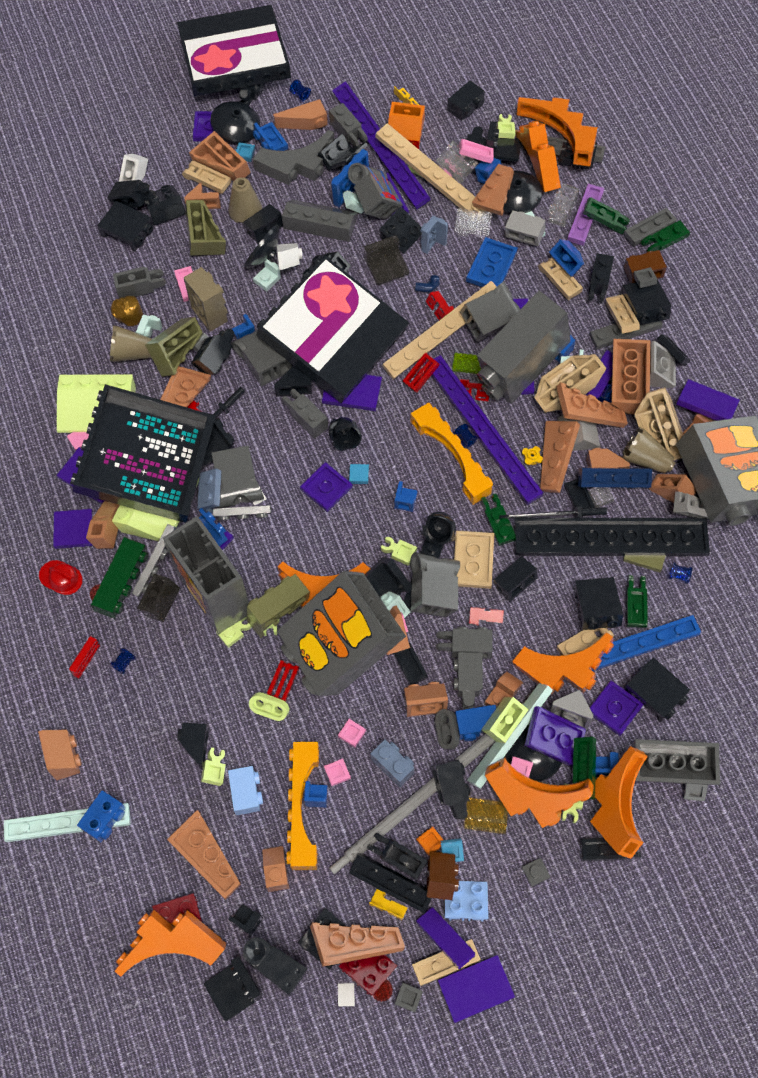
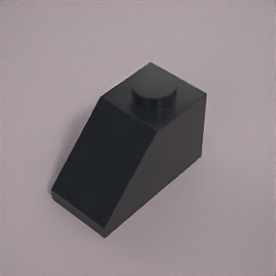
M291 367L274 384L276 397L291 396L290 391L292 389H295L300 395L312 394L311 379L296 367Z
M182 722V729H178L177 740L180 741L181 746L196 765L203 769L206 759L209 728L207 724Z

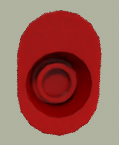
M59 560L45 563L39 571L41 584L62 595H71L77 592L82 585L80 571Z

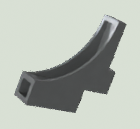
M327 130L314 143L295 150L276 151L261 147L253 158L254 170L287 185H290L297 178L298 174L316 181L318 176H321L324 172L323 159L317 153L334 140V132Z

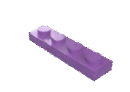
M591 184L587 185L567 241L584 246L594 220L582 214L586 201L589 197H592L600 202L605 188Z

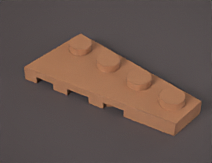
M178 366L176 374L171 376L160 400L188 407L211 380V375Z
M561 382L556 386L564 418L622 428L628 424L625 412L605 400L600 402L595 396L581 394L580 390L576 388L571 390L566 387V384Z
M546 421L540 487L544 492L560 493L580 427L577 421Z
M198 810L167 839L225 900L241 885Z
M312 923L310 926L322 967L401 952L405 948L398 927L371 926V928H363L360 925L345 927L339 926V924L327 926L320 925V923Z

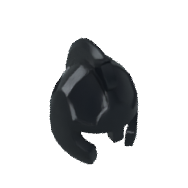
M348 417L333 418L329 427V437L336 449L345 451L347 449H354L360 444L362 433L352 419Z
M435 512L427 517L426 525L422 526V530L429 542H433L436 545H444L455 540L456 524L454 519L446 512Z

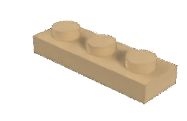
M623 294L606 298V305L622 334L640 330V324Z
M472 939L466 941V943L475 952V956L462 968L481 960ZM443 952L412 964L420 987L460 970Z

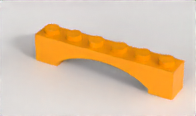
M427 403L413 411L410 422L420 435L426 434L439 441L453 454L459 463L465 480L462 491L472 505L479 502L482 497L489 496L492 493L493 486L491 479L483 474L479 463L473 461L469 450L463 448L459 437L451 432L447 421L441 419L437 408H433L430 403Z
M293 742V748L289 749V760L293 761V769H289V781H292V789L288 790V801H292V809H288V822H291V830L287 831V843H291V851H287V864H290L292 870H317V846L311 844L304 830L302 798L305 783L314 767H319L318 742Z

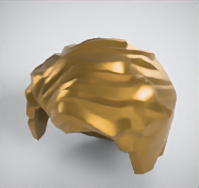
M125 296L112 302L111 314L119 323L122 322L127 326H134L141 321L143 312L136 297Z

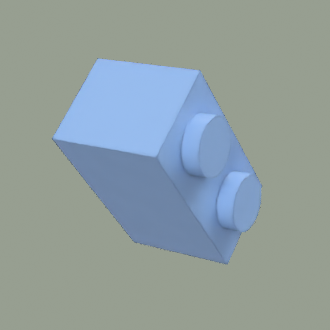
M253 766L228 770L235 814L241 815L261 811L260 804H263L262 792L257 791V784H260L259 773L254 771Z

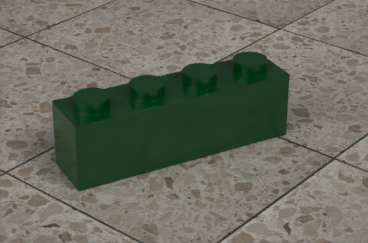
M125 537L123 538L91 602L93 611L113 619L122 612L124 607L123 601L125 597L130 595L131 585L139 577V568L142 563L146 562L148 557L144 544Z

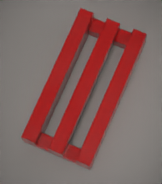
M424 353L403 379V382L415 392H418L440 364L427 353ZM428 359L429 361L425 364V366H424L423 368H421L422 365H423V364L426 362V360ZM417 373V376H416V377L412 380V382L410 383L409 381H410V380L414 377V375Z
M90 636L70 666L69 670L74 677L78 679L81 677L99 649L100 644L97 639Z
M280 660L267 695L286 702L300 669L299 666H293ZM283 667H284V668H286V669H285L284 674H283V676H282V678H281V681H280L279 686H278V688H277V690H276V693H275V695L273 696V695H272V694H273V691H274V689H275V687H276V684H277V682H278V679H279V677H280V675H281V672H282V670H283ZM292 670L293 672L287 684L283 697L279 698V695L282 691L289 671Z

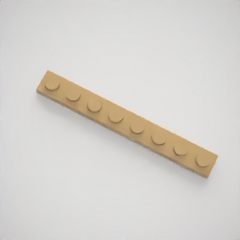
M388 123L376 133L375 137L473 220L477 222L487 212L473 207L472 201L475 199V196Z
M490 281L383 363L382 367L394 380L416 363L424 353H429L464 326L466 323L460 314L463 306L494 290L496 285Z

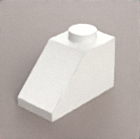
M136 154L124 155L119 182L130 180L142 181L145 176L148 159Z
M297 243L276 246L279 270L299 265V259H302V249L298 248Z

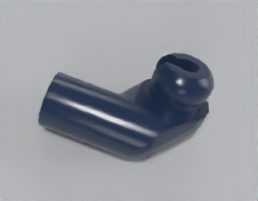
M432 275L427 283L416 282L415 291L432 292L440 285L439 276Z

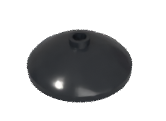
M224 102L218 105L211 114L210 124L212 130L224 141L238 144L239 142L246 143L254 139L253 124L257 123L260 127V118L256 111L241 102Z
M514 170L511 186L507 192V201L503 207L504 212L511 214L513 210L528 213L534 210L542 199L543 190L539 180L530 173Z
M277 224L271 228L253 250L243 265L245 268L259 266L267 258L271 260L277 253L275 248L279 242L280 233Z
M529 722L504 758L510 765L513 756L533 762L529 778L538 782L544 781L556 774L562 763L525 746L530 726Z

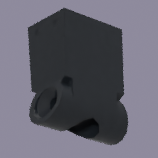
M260 937L251 938L245 943L243 954L246 962L285 995L290 997L307 972V968Z

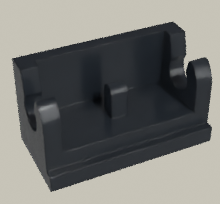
M268 204L243 222L244 227L249 230L247 234L257 244L260 243L275 224L279 226V229L283 227L281 212L271 204Z
M521 556L494 579V583L498 586L496 589L511 602L538 579L537 568Z

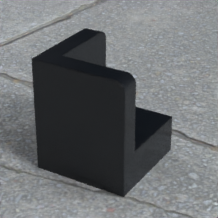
M241 905L234 917L230 916L228 920L251 937L262 922L263 917L256 911Z

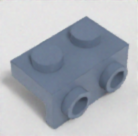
M432 216L428 223L423 224L420 241L422 252L428 254L436 242L443 246L447 244L448 223L442 218Z
M212 469L200 473L197 509L202 508L205 512L213 513V509L219 507L221 470Z

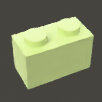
M504 697L482 728V731L496 742L506 743L529 709L514 697Z

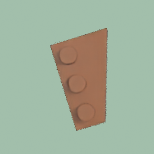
M215 131L189 152L193 161L230 177L232 181L237 178H245L251 173L246 160Z

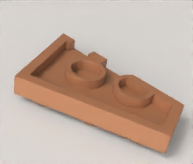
M498 164L472 201L473 207L502 216L504 203L507 201V192L510 189L514 175L513 168Z

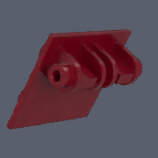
M194 893L152 906L153 910L170 924L179 913L183 915L187 910L202 922Z
M386 955L344 962L338 967L343 973L345 972L352 978V981H355L357 986L360 985L367 992L366 994L374 996L378 988L397 968V965Z

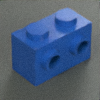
M102 790L77 826L101 843L103 839L106 840L110 836L113 825L123 818L125 806Z

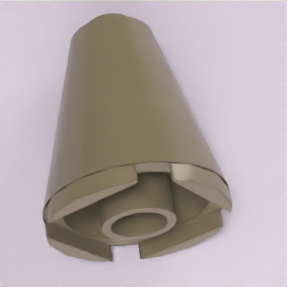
M246 178L234 180L228 206L230 218L238 223L244 222L262 209L258 196Z
M113 326L110 361L118 362L152 358L145 345L152 338L119 326Z
M639 427L636 430L638 434L636 437L632 435L622 454L624 455L621 458L627 462L651 468L661 473L670 472L676 463L673 461L674 457L644 428Z

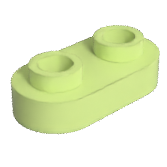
M261 692L255 693L249 700V707L254 713L276 721L285 719L289 713V706L285 701Z

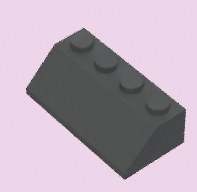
M292 199L286 202L282 214L283 229L350 242L358 212Z
M635 739L632 743L633 748L644 752L648 756L641 766L635 781L720 785L719 743Z

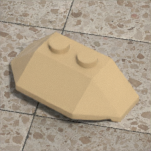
M596 354L573 355L541 378L537 394L534 398L544 412L561 410L562 407L556 387L560 382L566 384V387L571 390L573 388L580 390V393L585 395L596 387L606 367Z
M664 387L646 393L634 413L638 426L644 428L674 457V460L682 458L676 443L681 439L683 433L668 391Z

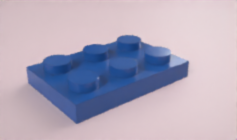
M364 149L355 154L352 161L345 165L341 173L335 176L331 182L333 204L338 208L345 202L343 193L347 190L355 191V184L348 177L349 167L354 163L369 166L368 152Z
M485 237L466 277V282L484 287L492 281L497 287L505 280L518 248Z

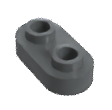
M442 709L435 716L438 742L442 748L453 750L460 741L456 715L450 710Z

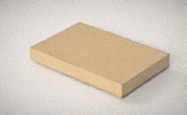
M456 531L454 560L460 561V569L457 574L458 587L492 588L494 533Z

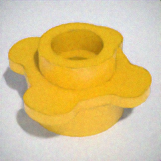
M538 446L522 450V454L525 456V464L535 465L542 462L543 457L540 456V448Z

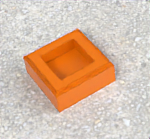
M432 826L418 837L416 841L429 856L430 851L436 852L441 848L440 841H443V839Z

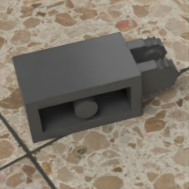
M457 627L452 631L436 633L438 639L452 640V643H438L436 645L437 650L452 651V658H458V652L482 653V659L492 658V630H488L486 627H478L476 629Z

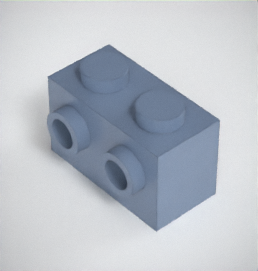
M384 740L370 753L371 760L401 788L414 775V763L409 757H403L399 753V748L393 742L388 743Z

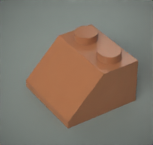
M431 682L426 686L412 684L408 688H404L407 717L437 714L438 711L447 709L448 696L444 683Z
M68 730L38 731L47 771L56 780L79 774V766H82L79 754L75 752L74 747H77L75 736H71Z

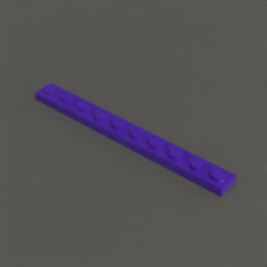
M345 81L333 89L332 92L338 101L343 103L361 123L362 130L367 135V141L414 207L419 209L431 200L429 195L405 162L375 137L376 133L380 130L379 126Z
M439 355L434 358L440 365L431 376L524 502L528 505L542 497V490L442 356Z

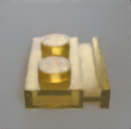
M469 798L470 801H467L468 815L465 818L464 829L506 834L508 811L502 802Z

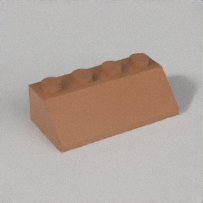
M613 339L612 404L628 414H634L646 393L650 392V340Z

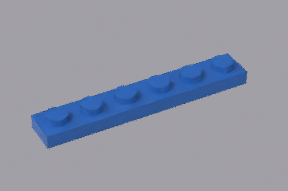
M694 615L614 641L612 650L608 654H603L600 658L602 662L596 670L699 636L701 630Z

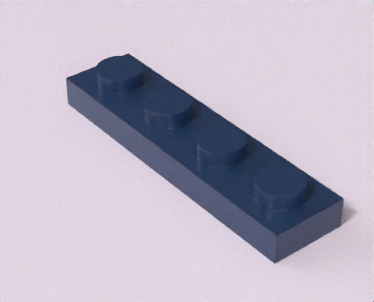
M579 467V487L651 488L652 485L651 468Z

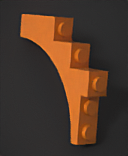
M519 97L517 106L518 116L541 121L559 131L572 147L574 155L573 164L591 165L598 127L582 126L583 113L568 111L570 99L553 97L552 101Z

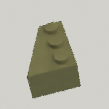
M186 200L185 214L190 255L225 254L226 241L224 237L222 238L218 226L215 225L204 200Z
M195 317L181 318L145 344L161 376L176 374V369L186 359L187 352L194 347L203 333Z
M296 574L291 577L287 576L280 582V585L275 588H269L259 599L254 598L248 603L247 622L261 639L265 635L264 630L272 624L277 626L280 623L278 619L287 613L290 615L309 599L310 591Z

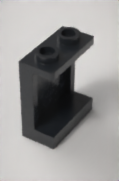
M118 201L113 204L97 225L100 236L107 238L111 235L129 244L132 251H136L141 247L145 238L153 231V223L150 216Z
M658 279L657 284L642 288L638 286L637 282L623 285L622 294L629 303L640 325L670 319L671 304Z
M219 418L214 420L201 470L213 463L212 452L234 448L233 442L235 440L229 432H225L223 429L224 425Z
M382 557L364 574L380 598L389 591L400 595L402 592L409 593L412 590L411 583L391 558Z
M614 577L575 581L574 596L575 599H578L583 630L622 626L623 611Z
M654 657L631 679L624 689L629 694L633 693L657 714L660 723L664 719L669 720L676 713L674 709L677 705L682 707L689 699L687 695L690 691L686 685Z

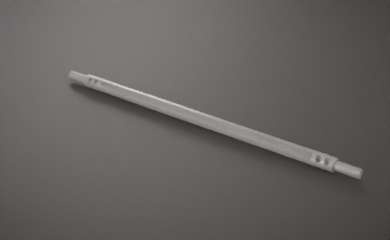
M485 734L455 760H459L465 768L496 741ZM434 778L345 851V855L329 868L330 871L335 875L346 864L352 863L359 853L363 854L367 850L369 844L373 845L377 842L374 837L375 833L384 836L437 791Z

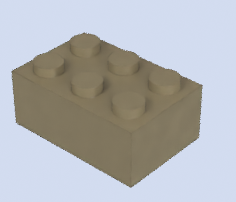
M200 267L183 277L191 309L209 332L228 322L226 315L228 311L224 306L226 301L222 296L224 293L223 289L219 284L216 285L210 272H206Z

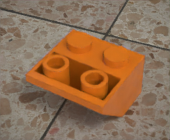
M392 102L388 124L407 140L419 141L420 145L425 120V106Z

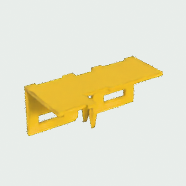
M394 86V94L403 103L413 104V101L416 105H419L413 98L409 99L411 94L404 88L398 90Z
M376 889L369 905L380 911L386 910L389 915L403 920L407 907L385 899L386 893Z

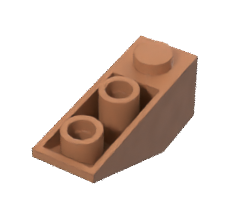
M104 501L90 521L86 539L97 549L114 548L118 528L112 522V519L120 506L118 504Z

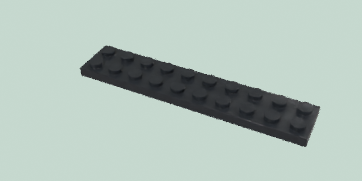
M515 518L516 556H709L710 554L707 518Z

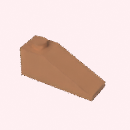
M320 99L273 114L274 126L276 128L314 130L328 125L327 113Z

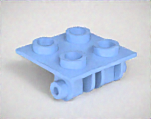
M459 881L458 892H454L453 899L445 900V918H449V921L451 919L460 920V918H462V921H464V918L468 919V921H471V919L481 920V922L484 919L488 920L487 882Z

